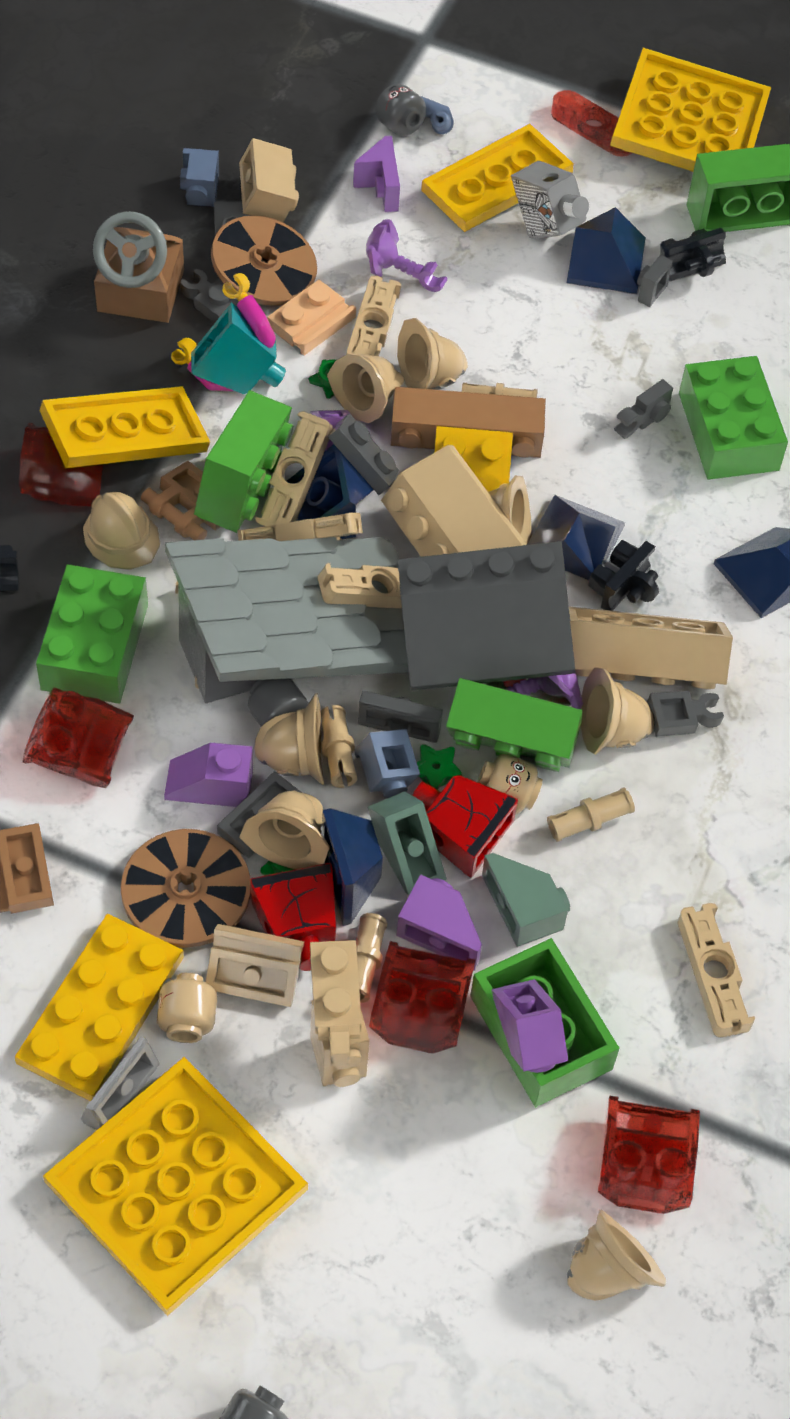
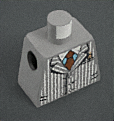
M536 161L511 175L529 238L560 236L586 221L589 202L585 197L580 196L576 178L571 172L542 161Z

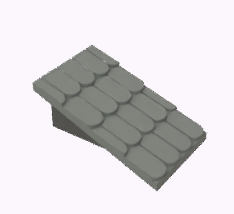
M336 537L288 541H277L267 538L225 542L224 538L165 542V552L178 581L179 641L194 678L195 676L197 678V685L205 704L248 692L258 680L409 672L402 608L366 607L363 604H327L322 598L318 582V575L327 563H330L331 568L359 570L362 565L395 567L399 571L398 554L389 540L381 537L337 540ZM372 581L376 590L381 593H388L387 588L381 582Z

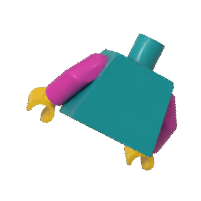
M241 273L235 274L233 278L239 285V291H236L230 282L223 284L222 291L226 297L237 299V305L232 302L198 345L190 338H183L178 341L177 345L184 352L180 349L173 351L171 354L172 361L177 365L187 363V369L210 391H236L246 394L249 390H252L259 380L277 387L283 380L286 369L275 362L277 357L275 333L253 295H247L250 287L248 278Z

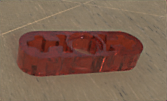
M563 90L554 95L551 108V116L554 120L615 156L623 157L632 154L631 152L610 146L619 119L617 116L574 91ZM596 120L602 125L591 126L586 121Z

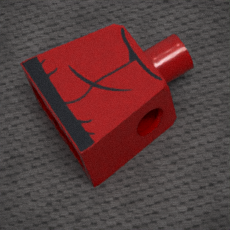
M461 775L453 776L442 792L422 781L412 794V796L424 803L438 851L470 878L474 876L483 864L485 855L492 852L515 821L518 799Z
M331 863L251 878V902L265 934L304 941L299 969L311 971L310 942L336 940V915Z

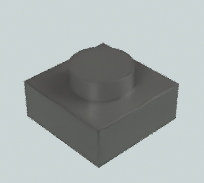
M660 255L651 267L646 265L643 268L637 281V285L641 286L638 302L648 307L652 306L668 286L672 260Z

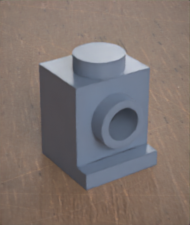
M183 148L180 189L186 190L187 205L214 207L219 183V151Z
M407 729L370 732L354 750L356 758L361 759L370 792L382 791L385 798L407 792L408 787L420 775Z

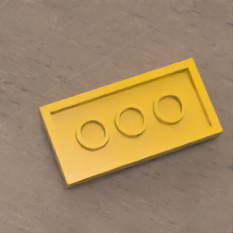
M528 124L423 179L421 191L458 227L466 232L519 203L511 179L512 174L536 161H542L573 173L574 163L537 129Z
M183 386L42 400L39 410L65 468L207 452L210 445V440Z
M107 913L16 1053V1064L91 1101L114 1072L158 1001L162 985L168 978H172L184 958L183 950Z

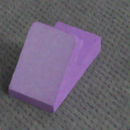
M384 136L354 163V188L375 187L376 197L383 199L385 212L399 211L400 182L392 136Z

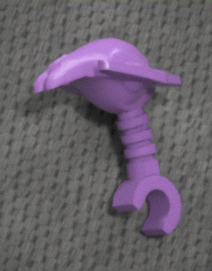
M385 219L373 228L366 243V255L369 258L371 273L382 277V268H389L393 265L395 266L394 268L400 269V271L419 279V282L425 289L431 292H439L448 279L446 276L438 278L432 275L438 266L437 263L427 262L423 266L416 264L414 261L411 262L408 258L405 259L402 255H398L397 243L399 237L392 220Z
M576 674L528 678V680L520 681L521 683L519 684L518 682L513 684V687L509 686L504 689L527 696L531 692L536 693L538 692L537 690H541L551 696L567 698L573 708L581 709L583 706Z

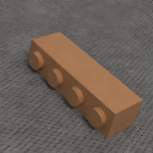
M395 387L391 446L435 449L436 426L512 432L511 455L541 458L545 431L546 398Z

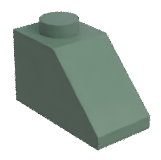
M402 792L367 807L379 846L407 895H410L420 874L430 879H447L424 803L407 792Z
M495 853L485 855L482 877L516 947L564 930L567 913L570 911V903L564 889L556 887L550 874Z

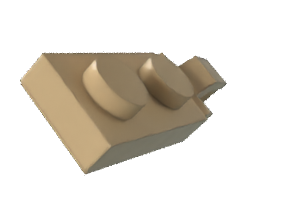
M356 940L310 942L315 1034H318V1041L329 1040L331 1066L350 1065L349 1039L360 1038L362 1029Z

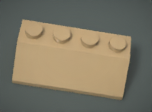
M453 445L443 447L400 472L381 499L384 506L421 557L527 545Z
M569 606L576 675L588 677L594 667H599L611 673L612 678L623 681H633L635 676L651 677L653 683L662 685H674L676 680L692 681L691 685L693 687L701 689H715L716 684L727 685L733 636L724 622Z

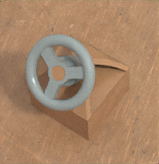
M120 212L109 217L97 230L93 242V255L98 267L94 280L97 312L169 323L184 272L183 239L163 234L160 227L151 218L138 212ZM124 223H134L144 227L147 231L117 226Z

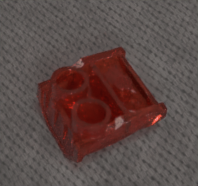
M28 423L25 427L20 456V492L30 494L37 500H52L60 505L92 506L95 498L100 495L104 464L65 468L48 428Z
M54 687L48 694L37 716L24 749L22 762L25 764L32 762L60 774L77 778L92 786L107 788L112 778L110 775L123 738L133 721L134 715L98 698L81 696L77 692L63 691Z
M390 941L380 975L369 1027L388 1044L431 1054L456 1047L476 960L467 958L465 961L398 946L397 942Z
M610 1095L606 1113L598 1193L618 1207L666 1214L690 1208L693 1198L698 1152L700 1110L691 1109L690 1112L618 1101L619 1097Z

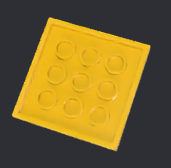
M643 48L610 146L693 172L697 154L754 148L771 87Z
M185 1057L179 1060L43 1175L47 1186L167 1316L308 1190V1183Z

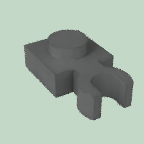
M195 269L193 271L196 284H190L184 279L180 281L181 293L189 299H194V308L214 323L231 302L235 305L238 303L237 299H230L224 295L222 291L224 283L221 279L211 284L208 282L206 273L202 270Z
M662 379L636 397L635 405L631 408L626 407L617 414L616 418L621 423L614 428V431L626 439L638 427L643 430L654 421L656 423L662 421L671 409L670 401L673 387Z
M689 690L650 693L647 703L653 713L655 736L693 734L697 730L698 723L709 728L719 726L724 718L723 712L712 713L706 709L716 706L719 700L718 694L706 693L699 700H692Z

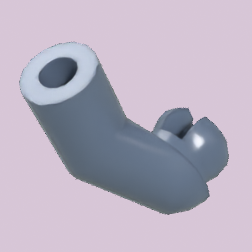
M422 97L426 104V117L430 118L434 131L442 135L449 133L454 125L450 108Z

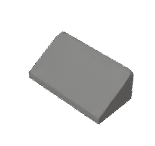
M140 1037L86 1106L81 1117L84 1124L98 1130L134 1099L157 1069L160 1063L146 1038Z

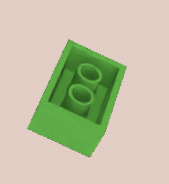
M790 144L697 154L686 204L695 231L704 228L708 232L722 228L725 232L790 225Z
M749 356L685 364L679 396L707 480L780 471L788 440L758 357Z
M251 390L248 391L206 457L194 515L235 533L240 529L245 519L248 521L253 519L259 504V499L257 498L259 496L265 498L271 486L269 484L272 478L271 475L274 473L282 453V446L285 447L291 437L294 425L288 422L292 407Z
M67 564L36 662L40 690L121 703L148 608L146 577Z
M459 678L446 728L458 746L479 751L481 745L494 748V751H496L495 755L497 756L507 754L520 758L523 755L534 758L535 766L559 772L561 766L570 768L582 723L583 710Z
M552 938L474 974L470 997L535 1108L613 1070L620 1048ZM535 979L561 1009L568 1061L555 1064L551 1070L545 1072H524L511 1055L493 1000L492 989Z

